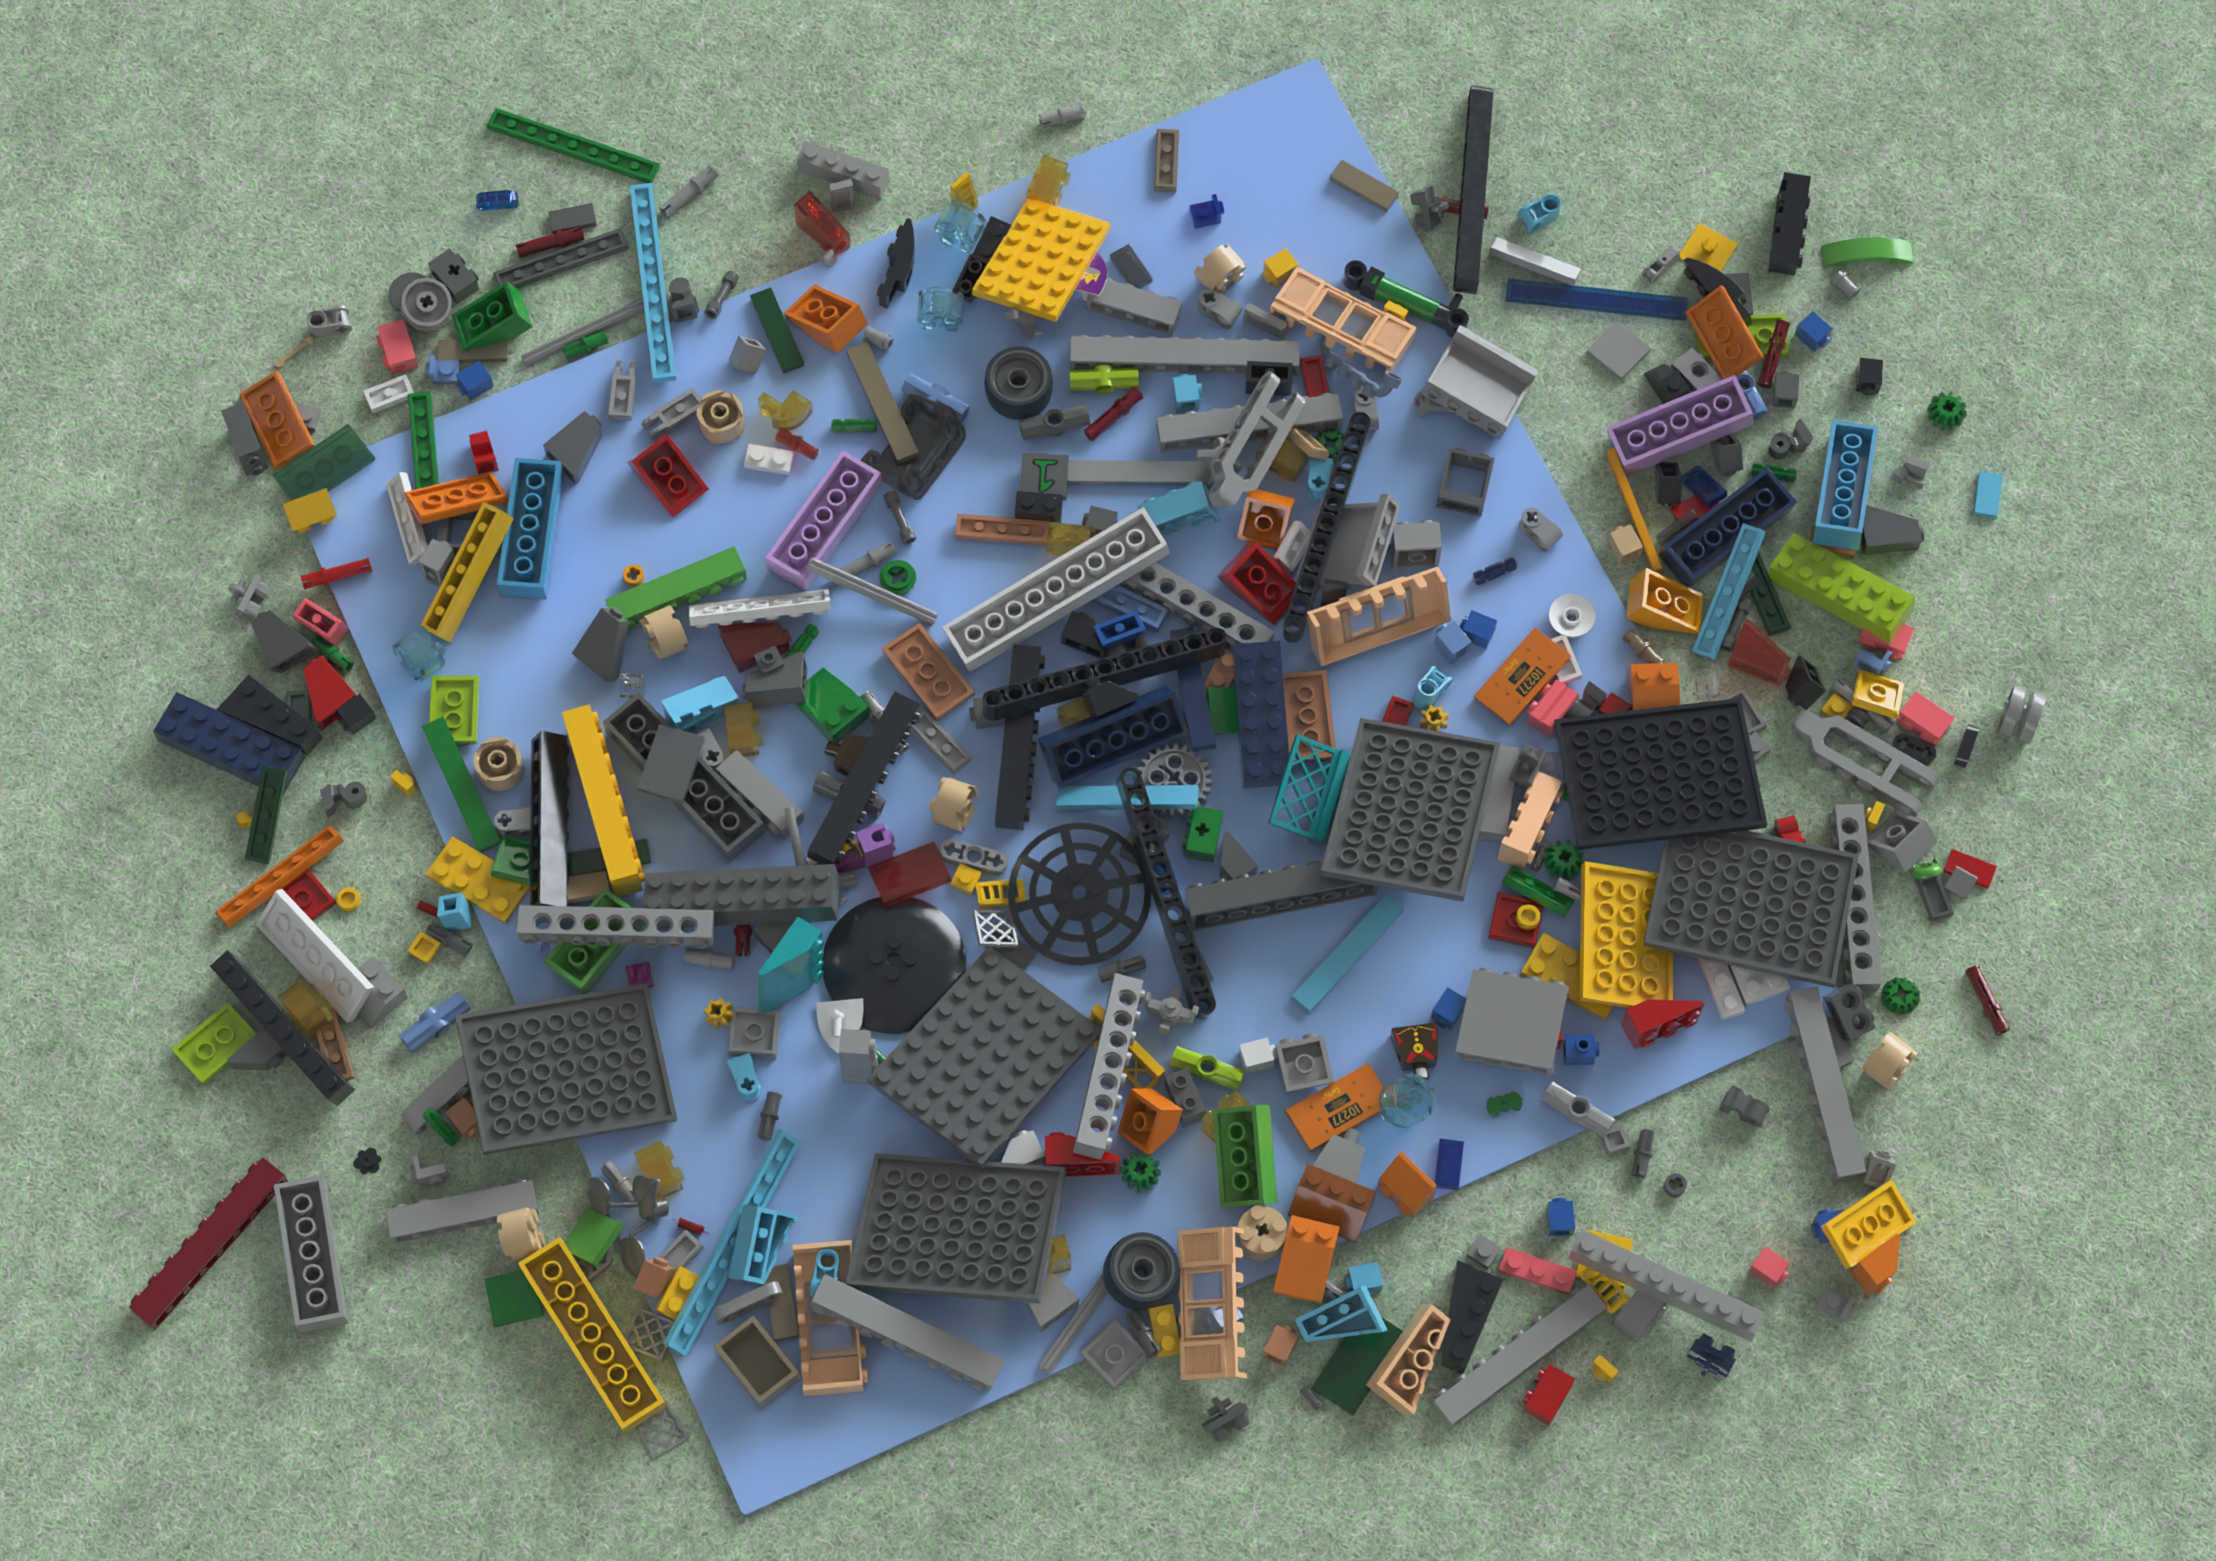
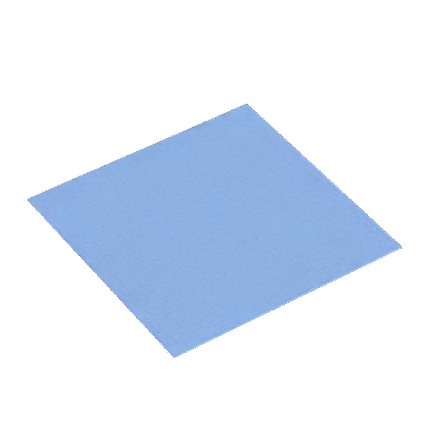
M1312 59L977 197L978 207L965 218L959 216L952 208H948L912 223L915 242L913 273L906 292L903 293L897 290L888 309L879 306L877 290L881 283L884 284L887 279L886 272L890 266L887 250L891 243H895L897 230L834 255L838 260L832 267H828L822 261H819L726 299L721 304V312L716 319L708 318L704 313L706 309L704 308L699 310L698 318L677 323L675 321L670 322L676 372L675 381L653 382L648 335L646 332L434 419L439 484L478 475L469 441V434L487 430L499 471L492 473L508 495V503L515 458L550 460L545 455L543 444L584 411L590 416L594 415L602 425L600 426L602 437L580 482L575 485L565 474L563 476L547 599L500 596L497 580L503 545L502 541L499 552H496L494 560H492L451 643L420 628L439 587L424 580L419 563L417 565L408 563L386 486L388 481L399 472L407 473L411 490H416L411 429L287 479L285 485L292 500L327 488L337 514V516L333 517L334 521L325 525H320V522L312 524V529L306 531L322 568L329 569L369 558L372 572L330 582L329 584L445 846L453 836L478 851L422 728L430 720L431 676L479 675L477 744L457 745L494 828V817L498 812L531 807V740L543 730L566 735L567 745L570 748L567 757V766L569 767V776L567 778V788H569V797L567 799V809L569 810L567 852L571 853L600 847L562 715L563 711L589 704L591 711H596L633 839L635 841L647 838L651 863L641 865L644 878L646 873L796 866L790 835L784 839L778 834L776 836L767 829L765 821H763L765 833L729 863L669 799L637 790L643 771L605 733L603 721L638 692L665 719L662 700L707 683L714 678L725 676L739 697L740 707L694 732V734L709 728L723 753L724 761L737 750L803 812L804 821L798 826L805 859L812 841L835 801L812 790L818 774L823 771L843 781H846L847 777L835 771V757L824 753L828 740L794 704L750 708L748 700L743 698L742 685H746V675L757 670L754 654L776 646L781 658L784 659L789 650L792 651L791 647L799 636L805 632V628L809 624H813L819 629V634L815 639H812L811 645L804 653L808 667L807 680L824 667L851 688L859 697L871 690L881 706L886 708L894 691L920 703L918 712L925 709L931 715L882 653V647L919 622L975 692V696L937 721L971 756L972 760L953 775L910 729L908 730L911 733L907 740L910 748L905 753L899 755L894 765H889L886 770L889 772L885 783L883 785L879 783L876 789L879 792L878 796L886 799L881 815L878 819L867 815L862 825L858 823L854 831L858 832L883 822L886 830L891 829L895 839L894 845L896 850L893 851L894 860L868 870L865 866L861 869L845 872H855L858 884L839 889L842 890L839 893V901L844 897H848L846 903L838 905L837 920L811 922L813 926L823 931L822 941H824L822 951L833 927L855 906L882 896H909L935 906L952 921L965 947L967 971L988 947L979 946L973 916V910H979L976 889L971 896L950 887L958 865L947 863L941 858L940 846L945 840L954 839L1003 852L1008 860L1007 870L1000 875L982 872L979 882L1009 880L1018 856L1025 847L1040 834L1063 824L1092 823L1113 830L1126 839L1131 828L1125 810L1056 809L1058 786L1051 779L1037 738L1090 717L1091 715L1083 696L1042 707L1040 713L1036 712L1035 720H1039L1038 734H1033V742H1037L1036 756H1031L1030 763L1035 764L1034 778H1029L1028 786H1032V798L1027 800L1026 808H1030L1029 822L1024 823V830L995 828L1005 718L1004 726L976 729L975 721L970 720L969 707H973L974 698H981L989 690L1009 685L1013 647L969 673L947 638L942 626L1092 538L1085 536V527L1082 526L1084 514H1089L1091 506L1118 512L1119 522L1138 511L1137 505L1143 504L1145 500L1161 497L1170 490H1179L1186 487V485L1067 484V499L1063 500L1061 527L1049 526L1048 546L955 539L957 514L1015 518L1016 494L1021 489L1023 453L1069 455V460L1200 461L1195 459L1196 451L1207 449L1208 446L1160 452L1156 429L1157 418L1165 414L1181 415L1188 412H1176L1172 386L1173 377L1182 375L1179 373H1138L1139 388L1137 389L1142 393L1143 399L1136 403L1126 416L1123 415L1093 442L1083 432L1088 426L1064 431L1057 437L1046 435L1023 440L1019 420L1002 416L990 405L985 393V373L992 358L1006 348L1023 346L1036 350V352L1045 357L1053 375V391L1046 408L1036 416L1043 415L1052 408L1064 410L1086 405L1091 425L1114 405L1116 399H1121L1131 389H1115L1109 394H1099L1095 390L1070 391L1071 336L1087 335L1089 337H1099L1101 335H1109L1111 337L1133 336L1134 338H1145L1147 336L1168 338L1174 336L1180 339H1190L1192 337L1214 339L1220 337L1225 340H1236L1238 338L1260 340L1266 338L1271 341L1291 339L1299 341V359L1322 355L1323 362H1325L1326 358L1320 350L1322 336L1316 332L1313 338H1308L1305 335V325L1296 321L1293 328H1288L1285 338L1280 339L1244 320V309L1248 303L1268 313L1270 312L1272 303L1285 283L1278 288H1275L1271 282L1268 283L1262 274L1263 264L1265 260L1285 248L1298 262L1300 269L1363 302L1369 303L1372 307L1382 312L1386 302L1377 298L1372 301L1360 295V290L1352 291L1346 288L1343 278L1345 266L1348 262L1352 260L1361 261L1366 265L1367 272L1372 266L1385 272L1386 278L1449 306L1452 298L1397 199L1389 210L1385 212L1330 180L1332 172L1340 161L1344 160L1388 185L1320 61ZM1157 129L1179 130L1176 193L1154 192ZM1029 197L1111 223V230L1096 253H1099L1105 262L1107 277L1121 284H1131L1135 288L1144 291H1154L1156 294L1164 297H1174L1182 302V307L1173 335L1088 310L1087 301L1082 299L1080 291L1075 290L1056 322L1039 317L1034 322L1035 332L1042 331V334L1025 337L1019 324L1014 320L1005 321L1003 312L1013 310V308L976 297L970 303L951 295V292L970 253L973 254L990 217L993 216L1012 225ZM1225 244H1228L1246 264V269L1242 272L1244 277L1237 284L1231 282L1227 285V290L1223 294L1227 298L1238 302L1243 309L1230 329L1221 327L1215 321L1199 312V295L1206 287L1194 275V270L1197 266L1200 268L1204 266L1205 262L1203 259L1217 247L1223 245L1225 248ZM1351 274L1353 277H1359L1358 274ZM815 284L859 304L868 324L838 353L821 346L784 316L804 361V366L783 374L752 304L750 295L771 287L782 313H784ZM1323 299L1313 316L1334 326L1345 309ZM1279 312L1276 314V317L1283 321L1286 320L1285 315ZM1352 313L1341 328V331L1354 337L1359 328L1361 329L1362 326H1365L1369 330L1372 323ZM1408 313L1406 322L1417 327L1414 340L1392 373L1400 377L1402 381L1398 389L1393 388L1387 396L1381 398L1375 396L1379 415V430L1369 431L1346 504L1378 502L1381 494H1389L1401 505L1395 524L1403 521L1420 523L1424 520L1439 522L1442 542L1439 566L1392 569L1391 552L1389 549L1385 556L1377 585L1438 567L1447 581L1451 621L1444 624L1449 625L1455 621L1460 627L1463 617H1469L1471 610L1498 620L1496 630L1487 649L1471 643L1470 651L1451 664L1434 643L1436 631L1444 625L1441 624L1321 667L1311 649L1308 623L1304 635L1299 642L1290 643L1286 641L1283 637V624L1287 610L1274 624H1271L1232 593L1217 577L1247 543H1252L1237 539L1248 492L1242 493L1235 505L1218 509L1222 521L1214 522L1212 518L1200 521V526L1193 527L1191 523L1179 526V531L1162 535L1168 545L1170 554L1156 563L1275 632L1274 641H1280L1283 674L1326 670L1336 749L1352 752L1360 718L1382 722L1392 695L1412 702V697L1419 681L1435 665L1439 672L1453 678L1447 691L1432 705L1437 708L1442 706L1443 713L1449 714L1448 719L1445 721L1448 723L1447 729L1441 728L1440 732L1500 742V745L1520 748L1519 755L1525 743L1536 749L1547 750V756L1539 772L1563 781L1560 790L1564 791L1565 781L1556 734L1554 732L1551 737H1548L1528 723L1529 713L1527 710L1530 705L1509 726L1478 702L1474 695L1534 628H1537L1550 639L1561 636V634L1555 631L1549 621V610L1552 603L1562 595L1578 594L1585 597L1591 602L1596 613L1595 623L1587 634L1575 638L1567 637L1582 673V678L1565 685L1579 694L1578 699H1582L1583 690L1590 681L1607 693L1606 698L1612 692L1630 703L1627 678L1630 664L1648 663L1642 658H1638L1635 655V651L1622 640V637L1631 628L1639 636L1640 634L1634 623L1626 618L1627 611L1516 412L1501 439L1488 434L1485 430L1469 423L1466 419L1453 412L1429 411L1424 417H1418L1414 405V397L1425 387L1452 338L1446 334L1445 330ZM1457 321L1452 322V323L1455 324V325H1460V324H1461L1460 322H1457ZM868 326L884 334L889 333L894 341L889 350L882 351L879 346L863 340V334ZM738 335L757 340L766 349L756 374L736 369L729 361ZM864 342H868L919 452V456L899 464L893 455L846 352V349ZM1338 342L1335 343L1333 348H1329L1331 351L1341 355L1344 361L1353 364L1357 371L1366 374V378L1379 384V388L1385 385L1381 380L1387 367L1376 362L1372 369L1365 366L1366 356L1356 352L1352 359L1345 356L1346 346ZM616 361H622V375H629L630 362H636V387L632 421L609 420L608 418L612 376L615 374ZM1300 363L1298 376H1292L1291 396L1272 395L1269 403L1279 399L1289 400L1293 396V392L1306 396ZM1324 365L1330 393L1339 395L1343 421L1342 428L1338 429V431L1345 434L1350 418L1354 414L1353 403L1357 388L1349 384L1351 377L1345 379L1336 374L1338 367L1332 369ZM913 373L932 385L935 383L940 384L949 391L951 396L970 406V411L963 423L957 424L940 413L933 414L927 411L921 405V402L902 392L901 388L907 376ZM1188 374L1196 375L1197 383H1201L1203 394L1199 397V410L1190 411L1203 412L1211 408L1226 409L1233 405L1245 406L1251 394H1245L1246 375ZM691 388H694L701 399L707 393L715 390H724L726 393L736 395L743 407L745 424L743 433L735 440L718 445L712 444L702 435L699 429L697 414L669 432H665V434L671 437L709 488L708 491L672 517L640 481L627 463L656 441L649 437V433L662 424L658 421L654 426L645 430L641 426L642 421L655 413V410ZM833 419H841V421H844V419H863V421L875 419L876 432L863 430V432L845 433V430H841V433H834L831 430V422ZM1056 420L1050 422V424H1053V425H1056V424H1059V423H1060V422H1058V421H1056ZM1310 432L1309 434L1315 437L1318 432ZM1288 436L1257 489L1295 499L1287 533L1294 521H1301L1311 531L1320 502L1310 500L1307 496L1308 471L1311 457ZM1266 438L1246 441L1237 457L1242 461V470L1237 474L1243 479L1248 472L1247 467L1252 465L1258 454L1257 449L1263 445ZM1326 440V447L1328 448L1331 446L1335 449V442H1329ZM748 444L794 451L790 476L746 469L744 462ZM1349 444L1351 448L1358 447L1356 444ZM1449 448H1460L1474 454L1484 453L1495 458L1482 517L1436 507ZM842 450L881 472L882 486L826 564L841 569L867 554V551L870 549L873 551L891 541L897 554L885 559L876 568L873 566L856 577L883 588L879 581V573L882 567L893 560L906 561L914 568L916 581L914 587L907 594L902 593L898 594V596L938 614L935 623L930 625L842 585L835 587L831 580L817 575L807 591L829 589L831 610H826L827 612L824 614L815 615L812 612L803 613L800 617L781 615L780 618L775 620H767L764 617L756 618V621L750 623L738 620L733 621L730 625L712 623L705 628H696V625L690 626L689 605L693 604L680 606L672 614L673 619L676 618V620L679 619L688 641L686 644L689 648L665 659H658L655 653L651 652L647 642L651 639L647 632L644 633L640 623L637 624L633 629L627 631L620 674L617 681H605L572 654L600 609L607 608L605 599L632 589L625 584L623 578L624 569L632 564L639 565L643 569L644 583L735 546L745 567L747 579L737 586H729L722 589L718 594L704 596L694 604L805 592L768 570L765 557ZM1342 464V467L1344 468L1352 467L1349 464ZM1452 465L1446 490L1480 498L1485 472ZM1343 484L1335 485L1337 488L1345 487ZM892 490L897 492L901 502L899 505L907 524L913 528L916 540L908 545L903 544L899 536L900 528L891 508H887L883 497L885 493ZM508 503L494 507L507 513ZM1527 508L1538 509L1551 522L1555 523L1563 533V537L1547 552L1541 551L1519 528L1522 513ZM454 519L450 543L462 544L473 521ZM440 520L422 524L427 545H429L432 539L437 540ZM1260 545L1272 558L1278 550ZM1303 555L1294 571L1286 572L1295 582H1297L1296 577ZM1509 557L1515 559L1517 563L1516 570L1506 571V574L1490 581L1485 580L1486 582L1481 585L1475 583L1473 579L1474 572L1478 570L1484 571V568L1500 561L1503 563L1504 559ZM636 572L631 573L632 580L637 579ZM902 573L898 576H892L894 578L893 584L897 581H903ZM1144 577L1141 579L1144 582L1152 581V579L1149 577ZM1122 582L1118 584V586L1127 589L1126 587H1124ZM1371 587L1347 588L1346 596ZM1170 589L1161 590L1165 594L1172 592ZM1134 590V591H1131V592H1133V593H1135V594H1137V595L1142 596L1141 593H1139V592H1137V591H1135V590ZM1318 590L1312 610L1320 608L1323 590ZM1395 595L1383 599L1384 606L1380 608L1382 622L1404 615L1402 600H1398ZM1095 598L1074 610L1077 613L1084 612L1094 619L1096 625L1121 616V614L1096 603ZM1183 600L1181 602L1183 605L1191 604V602L1188 600ZM1371 603L1361 606L1362 614L1358 616L1349 610L1351 633L1373 626ZM1301 605L1295 607V609L1298 611H1303L1306 609L1304 606ZM1209 612L1201 613V615L1204 617H1209L1212 615ZM1071 613L1017 644L1041 647V655H1046L1045 669H1040L1039 676L1099 660L1097 657L1061 644V634ZM1168 613L1158 632L1145 626V639L1148 645H1153L1171 640L1170 630L1193 627L1194 633L1202 630L1195 625H1188L1177 614ZM1572 616L1567 618L1569 621H1575V618ZM1223 623L1220 625L1223 628L1231 627V625L1228 623ZM1290 626L1288 628L1290 631L1299 630V628L1296 626ZM1249 635L1240 636L1243 640L1251 639ZM1106 648V654L1112 648ZM1216 659L1200 663L1204 683ZM1177 670L1120 685L1137 693L1139 696L1168 685L1175 692L1182 715L1186 721ZM1555 676L1549 682L1550 685H1552L1554 681L1557 680V676ZM1539 694L1532 703L1534 701L1539 702L1543 696ZM1414 705L1406 726L1426 729L1425 726H1420V721L1423 719L1420 715L1421 711L1427 712L1429 709H1420ZM1597 709V710L1595 711L1594 715L1599 714V713H1598V710H1599V709ZM868 718L850 734L870 737L876 723ZM1189 734L1167 743L1170 749H1173L1174 744L1177 743L1180 750L1184 745H1187V752L1192 750ZM1214 735L1216 741L1215 749L1195 752V757L1203 755L1201 763L1208 762L1206 770L1212 772L1211 777L1208 778L1212 780V786L1208 787L1211 789L1210 795H1205L1207 798L1206 803L1199 802L1200 807L1223 811L1214 863L1186 858V849H1182L1184 835H1189L1190 827H1186L1189 815L1186 811H1183V818H1180L1178 813H1174V817L1171 819L1169 812H1166L1161 817V810L1159 809L1154 815L1168 822V832L1170 834L1164 846L1178 879L1177 885L1184 904L1185 889L1189 888V886L1193 884L1208 885L1212 884L1215 880L1221 879L1219 876L1223 837L1226 831H1229L1258 865L1256 875L1265 870L1280 871L1290 865L1301 867L1306 866L1311 861L1323 862L1338 805H1335L1325 841L1318 844L1268 824L1279 786L1242 788L1238 735ZM492 737H504L514 743L519 748L524 763V774L521 783L506 791L487 790L480 782L474 767L473 757L475 751L478 750L482 742ZM1165 744L1159 747L1161 751H1164ZM1155 748V749H1152V750H1150V751H1148V752H1151V753H1153V754L1155 755V754H1156V752H1155V751H1156V748ZM1148 752L1066 786H1117V777L1123 769L1127 767H1134L1136 769L1140 766L1143 767L1141 759L1148 760ZM1321 761V763H1322L1323 766L1329 764V762H1330V761ZM1172 762L1169 764L1171 768H1178L1181 766L1177 762ZM1316 762L1304 763L1309 773L1318 769ZM1299 764L1292 766L1291 773L1294 780L1304 776ZM1320 771L1310 776L1316 788L1323 785L1324 779ZM1128 775L1123 776L1127 784H1134L1132 777ZM942 777L953 778L978 788V798L973 797L972 804L976 805L975 811L966 828L961 827V832L934 823L932 820L933 812L929 811V805L932 798H936L938 795V786ZM1154 777L1151 779L1154 783H1160L1163 781V779L1160 777ZM1306 778L1296 783L1302 795L1312 791ZM1187 779L1185 783L1193 785L1196 781L1194 779ZM1343 779V782H1342L1340 791L1342 790L1343 783H1344V779ZM1515 781L1507 832L1512 820L1515 821L1514 817L1520 803L1524 801L1523 798L1527 789L1516 786ZM1292 785L1285 788L1284 795L1288 802L1298 798ZM1314 794L1304 798L1309 811L1316 808L1317 801ZM1563 795L1559 804L1554 803L1551 809L1555 813L1550 824H1544L1542 830L1546 832L1541 842L1542 844L1536 843L1533 849L1536 851V854L1540 845L1548 848L1550 843V845L1556 846L1558 840L1563 845H1565L1567 840L1570 841L1571 847L1576 845L1569 802L1563 800ZM1299 800L1289 805L1295 818L1305 813ZM1285 807L1278 811L1276 820L1283 823L1291 820ZM1307 816L1298 819L1297 822L1300 829L1308 832L1310 822ZM503 823V827L508 826V823ZM1070 830L1072 843H1089L1102 848L1109 837L1093 830ZM1201 831L1199 836H1204L1205 832ZM1054 834L1041 841L1032 849L1028 856L1040 862L1049 852L1063 846L1061 834ZM516 837L530 841V837ZM1478 839L1464 902L1378 886L1376 896L1193 931L1216 1001L1215 1010L1205 1019L1195 1018L1194 1023H1179L1171 1028L1168 1036H1163L1159 1034L1160 1024H1162L1159 1017L1145 1010V1001L1143 1000V1003L1138 1004L1137 1010L1141 1011L1138 1025L1133 1024L1132 1031L1136 1032L1135 1041L1165 1069V1076L1179 1071L1169 1067L1177 1046L1201 1055H1212L1220 1062L1244 1070L1239 1054L1240 1044L1268 1038L1270 1045L1274 1044L1276 1046L1280 1040L1293 1038V1041L1303 1039V1035L1316 1033L1317 1036L1323 1035L1334 1082L1369 1063L1394 1102V1105L1353 1128L1361 1133L1357 1144L1365 1148L1357 1184L1376 1191L1374 1201L1360 1232L1362 1234L1403 1215L1397 1209V1203L1391 1197L1389 1199L1384 1197L1378 1189L1380 1176L1401 1151L1437 1185L1434 1198L1431 1200L1434 1201L1588 1130L1580 1124L1571 1123L1566 1115L1541 1101L1545 1091L1552 1082L1576 1096L1585 1097L1590 1105L1615 1118L1791 1037L1790 1023L1792 1021L1790 1014H1786L1784 1009V1000H1786L1789 992L1747 1006L1744 1005L1746 1010L1744 1014L1722 1021L1697 958L1673 953V1000L1703 1001L1705 1004L1697 1020L1698 1022L1694 1026L1687 1029L1683 1026L1677 1029V1032L1671 1037L1664 1039L1662 1036L1647 1048L1643 1049L1641 1046L1634 1049L1621 1026L1626 1009L1628 1008L1613 1006L1607 1019L1604 1021L1566 1000L1561 1024L1563 1040L1565 1034H1594L1595 1042H1599L1600 1053L1599 1057L1595 1058L1593 1065H1564L1562 1041L1560 1049H1556L1555 1067L1552 1076L1458 1059L1455 1051L1463 1018L1462 1013L1452 1030L1447 1027L1444 1029L1438 1026V1058L1436 1067L1428 1068V1080L1416 1082L1413 1070L1402 1071L1390 1039L1391 1029L1434 1023L1431 1018L1432 1010L1447 987L1467 999L1473 969L1488 968L1493 970V973L1503 974V972L1515 973L1517 977L1525 978L1520 974L1534 948L1488 939L1497 892L1524 898L1528 897L1501 883L1512 865L1497 859L1501 843ZM1665 840L1577 851L1584 853L1581 859L1584 862L1658 873ZM1117 841L1110 853L1121 863L1127 876L1140 874L1139 866L1120 857V847L1122 844ZM500 844L481 853L495 861ZM950 847L949 850H946L947 855L951 856L955 852V847ZM962 849V854L959 853L960 859H963V852L965 849ZM1074 850L1077 863L1090 865L1097 853L1088 850ZM970 852L967 856V859L973 863L978 862L981 858L978 852ZM1065 853L1053 858L1046 866L1058 873L1062 868L1068 866ZM985 855V861L983 865H986V861H988V855ZM996 858V861L993 862V867H998L1001 864V860ZM1105 859L1099 869L1105 880L1119 878L1115 867ZM1545 859L1539 872L1530 869L1531 865L1526 864L1522 871L1535 875L1533 876L1534 878L1554 888L1558 880V874L1550 876L1549 872L1551 869L1544 867ZM1022 864L1017 880L1023 879L1026 900H1029V886L1034 870ZM1579 868L1580 874L1578 876L1572 874V879L1568 880L1563 875V879L1581 887V868ZM606 871L607 880H610L608 871ZM1041 874L1037 883V897L1050 894L1052 881ZM641 882L643 891L619 898L632 908H643L645 882ZM1143 883L1129 886L1130 896L1125 915L1136 922L1140 917L1144 903ZM610 885L609 890L614 894L612 885ZM1077 886L1073 889L1072 894L1075 898L1081 899L1086 895V889L1082 886ZM1015 887V897H1019L1017 887ZM1122 887L1108 890L1107 903L1116 909H1119L1122 901ZM1008 888L1003 889L1004 898H1008ZM994 890L995 899L1000 898L999 891ZM530 891L520 905L530 906ZM989 891L984 892L985 899H990ZM1385 894L1404 909L1403 913L1311 1013L1307 1012L1292 999V995ZM1151 895V907L1147 921L1134 942L1120 954L1097 964L1084 966L1067 965L1044 957L1030 947L1022 938L1016 926L1018 947H992L1087 1018L1091 1015V1009L1097 1004L1104 1010L1106 1009L1113 981L1111 979L1102 983L1097 968L1116 963L1118 959L1124 961L1140 955L1145 959L1146 968L1126 974L1125 976L1143 980L1142 990H1146L1145 993H1151V999L1163 1001L1165 998L1170 997L1173 986L1182 988L1180 1002L1183 1008L1190 1009L1153 895ZM595 899L568 903V906L589 907ZM1575 900L1565 917L1543 907L1536 945L1543 933L1580 952L1581 903ZM1053 903L1040 906L1039 909L1044 918L1053 926L1059 916ZM472 905L516 1005L580 995L566 985L544 963V960L550 954L549 943L544 941L542 952H536V944H526L519 940L517 935L519 906L507 924ZM1009 906L993 908L994 910H1010ZM1032 909L1018 913L1028 933L1042 945L1049 932L1038 922ZM1169 910V918L1178 920V914L1173 910ZM1101 911L1100 914L1091 919L1093 931L1095 932L1105 927L1113 918ZM981 915V916L984 917L985 919H987L990 915ZM997 915L1002 920L1006 917V915ZM994 918L989 921L995 926L999 923ZM1069 919L1061 930L1069 934H1084L1082 922ZM1119 922L1110 933L1096 939L1099 954L1118 945L1132 930ZM564 924L563 930L571 929L573 924ZM750 924L752 928V935L750 936L751 954L746 957L744 956L743 947L742 957L735 955L736 936L733 934L736 925L714 926L713 946H707L706 948H695L693 945L673 948L664 944H659L657 947H647L644 944H634V946L626 947L589 993L629 987L625 966L649 962L654 987L648 989L677 1121L576 1139L592 1177L601 1178L606 1182L611 1192L609 1201L613 1203L627 1201L618 1190H613V1184L602 1173L601 1167L606 1162L612 1161L624 1176L629 1177V1182L632 1185L634 1178L638 1175L660 1179L657 1198L663 1197L666 1199L669 1207L668 1215L655 1219V1224L643 1229L636 1234L635 1238H638L642 1243L645 1260L659 1257L685 1231V1229L677 1227L680 1217L704 1226L705 1229L702 1235L688 1231L704 1246L685 1266V1269L699 1276L777 1130L783 1129L801 1143L766 1208L799 1216L797 1222L793 1223L787 1234L789 1237L786 1243L782 1244L777 1254L778 1259L774 1266L788 1264L798 1323L792 1245L852 1240V1246L854 1247L875 1153L966 1160V1157L871 1085L843 1082L839 1054L827 1044L818 1027L816 1002L832 1001L825 987L823 976L817 984L813 983L809 990L773 1009L780 1010L776 1059L751 1057L757 1072L756 1076L761 1088V1095L755 1102L749 1103L742 1100L727 1060L738 1057L728 1055L731 1019L729 1026H720L718 1030L715 1028L714 1022L709 1025L705 1021L708 1015L704 1013L703 1009L708 1008L709 1000L712 1002L718 1001L719 997L724 1000V1003L730 1002L733 1007L758 1009V972L771 955L755 939L753 929L759 924ZM987 924L982 927L987 932L992 930ZM1004 925L999 927L1004 933L1008 930ZM643 926L639 932L644 931L646 926ZM685 927L683 932L691 933L695 928ZM670 928L659 929L658 931L665 933L669 931ZM996 931L992 934L997 939L1002 936ZM1175 934V937L1178 942H1186V938L1183 934ZM989 937L985 940V942H995ZM1058 937L1050 949L1055 953L1070 957L1090 956L1086 942H1069ZM1004 938L1001 942H1010V941L1007 940L1006 938ZM686 947L703 951L712 949L716 953L734 955L732 970L712 966L705 968V965L684 963ZM892 955L887 959L888 964L892 966L898 965L901 961L900 957ZM1183 956L1184 963L1192 966V958L1190 956ZM1191 978V985L1194 988H1200L1199 980ZM1787 978L1791 987L1790 991L1818 986L1826 1019L1832 1018L1823 996L1837 989L1836 985L1834 988ZM1198 1001L1199 1009L1208 1011V1005L1203 1001ZM1121 1002L1123 1005H1129L1126 1002ZM860 1027V1030H868V1031H871V1030H869V1029ZM871 1031V1038L876 1039L875 1047L887 1057L910 1032L888 1034ZM1111 1043L1114 1047H1118V1044ZM1093 1045L990 1158L989 1162H1001L1010 1140L1014 1138L1016 1133L1023 1130L1028 1132L1034 1130L1044 1155L1045 1136H1050V1133L1063 1132L1064 1135L1076 1137L1096 1048ZM1130 1058L1128 1067L1124 1066V1068L1135 1069V1061ZM1274 1059L1273 1068L1244 1074L1238 1091L1213 1082H1202L1198 1077L1191 1075L1206 1110L1205 1119L1182 1128L1179 1121L1176 1132L1152 1153V1161L1159 1160L1160 1162L1157 1168L1161 1170V1176L1157 1177V1185L1151 1184V1190L1147 1191L1144 1186H1142V1190L1139 1193L1137 1192V1186L1129 1190L1127 1188L1129 1182L1121 1181V1177L1124 1175L1122 1173L1120 1175L1065 1178L1046 1274L1053 1273L1079 1298L1080 1306L1102 1275L1104 1262L1111 1248L1119 1240L1130 1234L1148 1232L1162 1237L1172 1246L1179 1262L1177 1247L1179 1230L1231 1226L1238 1228L1242 1215L1256 1205L1220 1207L1213 1109L1270 1105L1278 1203L1261 1204V1206H1268L1277 1210L1286 1220L1288 1231L1291 1216H1288V1212L1307 1163L1314 1165L1327 1143L1310 1153L1285 1113V1110L1328 1085L1286 1093L1277 1059ZM1106 1064L1109 1068H1115L1111 1064ZM1210 1065L1201 1067L1202 1071L1207 1073L1214 1070ZM1137 1073V1081L1144 1088L1153 1081L1147 1073ZM1127 1079L1125 1080L1124 1087H1119L1118 1094L1122 1095L1119 1109H1114L1113 1116H1117L1114 1131L1110 1130L1108 1137L1112 1138L1109 1152L1120 1156V1167L1125 1166L1122 1163L1123 1159H1130L1131 1152H1134L1136 1156H1139L1140 1152L1138 1147L1117 1133L1130 1090L1136 1089ZM1163 1079L1153 1089L1170 1100ZM751 1085L746 1087L747 1091L752 1090ZM1101 1085L1104 1089H1110L1106 1085ZM1513 1091L1521 1096L1522 1107L1519 1111L1510 1109L1507 1112H1500L1497 1117H1493L1487 1111V1100L1490 1097L1496 1098V1096L1510 1094ZM767 1092H777L782 1095L777 1114L779 1120L775 1122L772 1139L764 1141L757 1136L762 1118L760 1112L764 1109ZM1097 1106V1109L1106 1111L1103 1107ZM1572 1107V1110L1575 1113H1584V1110L1581 1107ZM1091 1128L1095 1132H1101L1098 1128ZM1137 1168L1136 1174L1140 1172V1175H1143L1145 1169L1141 1171V1168ZM609 1207L608 1213L611 1219L620 1222L624 1226L619 1233L621 1241L623 1238H629L631 1232L647 1222L646 1219L640 1217L639 1207ZM1265 1231L1258 1232V1236L1260 1237L1263 1234H1266ZM1235 1235V1247L1240 1248L1237 1235ZM1338 1236L1336 1245L1346 1241L1347 1239ZM1282 1252L1277 1257L1264 1261H1254L1244 1254L1242 1258H1236V1272L1243 1274V1282L1236 1283V1291L1277 1273ZM1139 1268L1134 1269L1139 1277H1145L1143 1270ZM1222 1272L1193 1274L1194 1300L1219 1299L1223 1297ZM1180 1276L1172 1293L1162 1303L1157 1305L1173 1304L1175 1318H1178L1181 1312V1301L1178 1297ZM728 1278L687 1356H680L670 1348L669 1350L742 1514L749 1515L1085 1361L1079 1352L1115 1318L1133 1338L1135 1333L1126 1318L1127 1313L1133 1309L1120 1305L1107 1292L1052 1372L1047 1374L1038 1367V1364L1079 1306L1041 1333L1024 1302L857 1289L1005 1360L998 1377L990 1391L985 1390L981 1392L972 1388L971 1383L964 1379L958 1381L948 1376L949 1372L941 1368L935 1370L928 1367L926 1361L918 1357L915 1360L903 1354L904 1351L897 1347L891 1349L880 1343L881 1340L874 1336L868 1338L859 1335L860 1344L865 1343L866 1358L861 1359L862 1368H867L868 1383H863L864 1392L804 1396L800 1337L775 1342L769 1304L725 1324L717 1323L713 1313L715 1308L765 1285ZM809 1292V1301L811 1302L813 1296H810ZM644 1293L652 1312L671 1320L655 1310L661 1296L654 1298ZM810 1306L811 1317L822 1316L813 1311L814 1307ZM1148 1309L1139 1310L1147 1326L1151 1327ZM752 1316L757 1319L797 1369L801 1379L762 1410L759 1409L714 1350L715 1344ZM660 1320L662 1327L669 1324L668 1322ZM840 1324L811 1326L813 1351L853 1348L851 1325L849 1327ZM671 1327L664 1330L666 1337Z

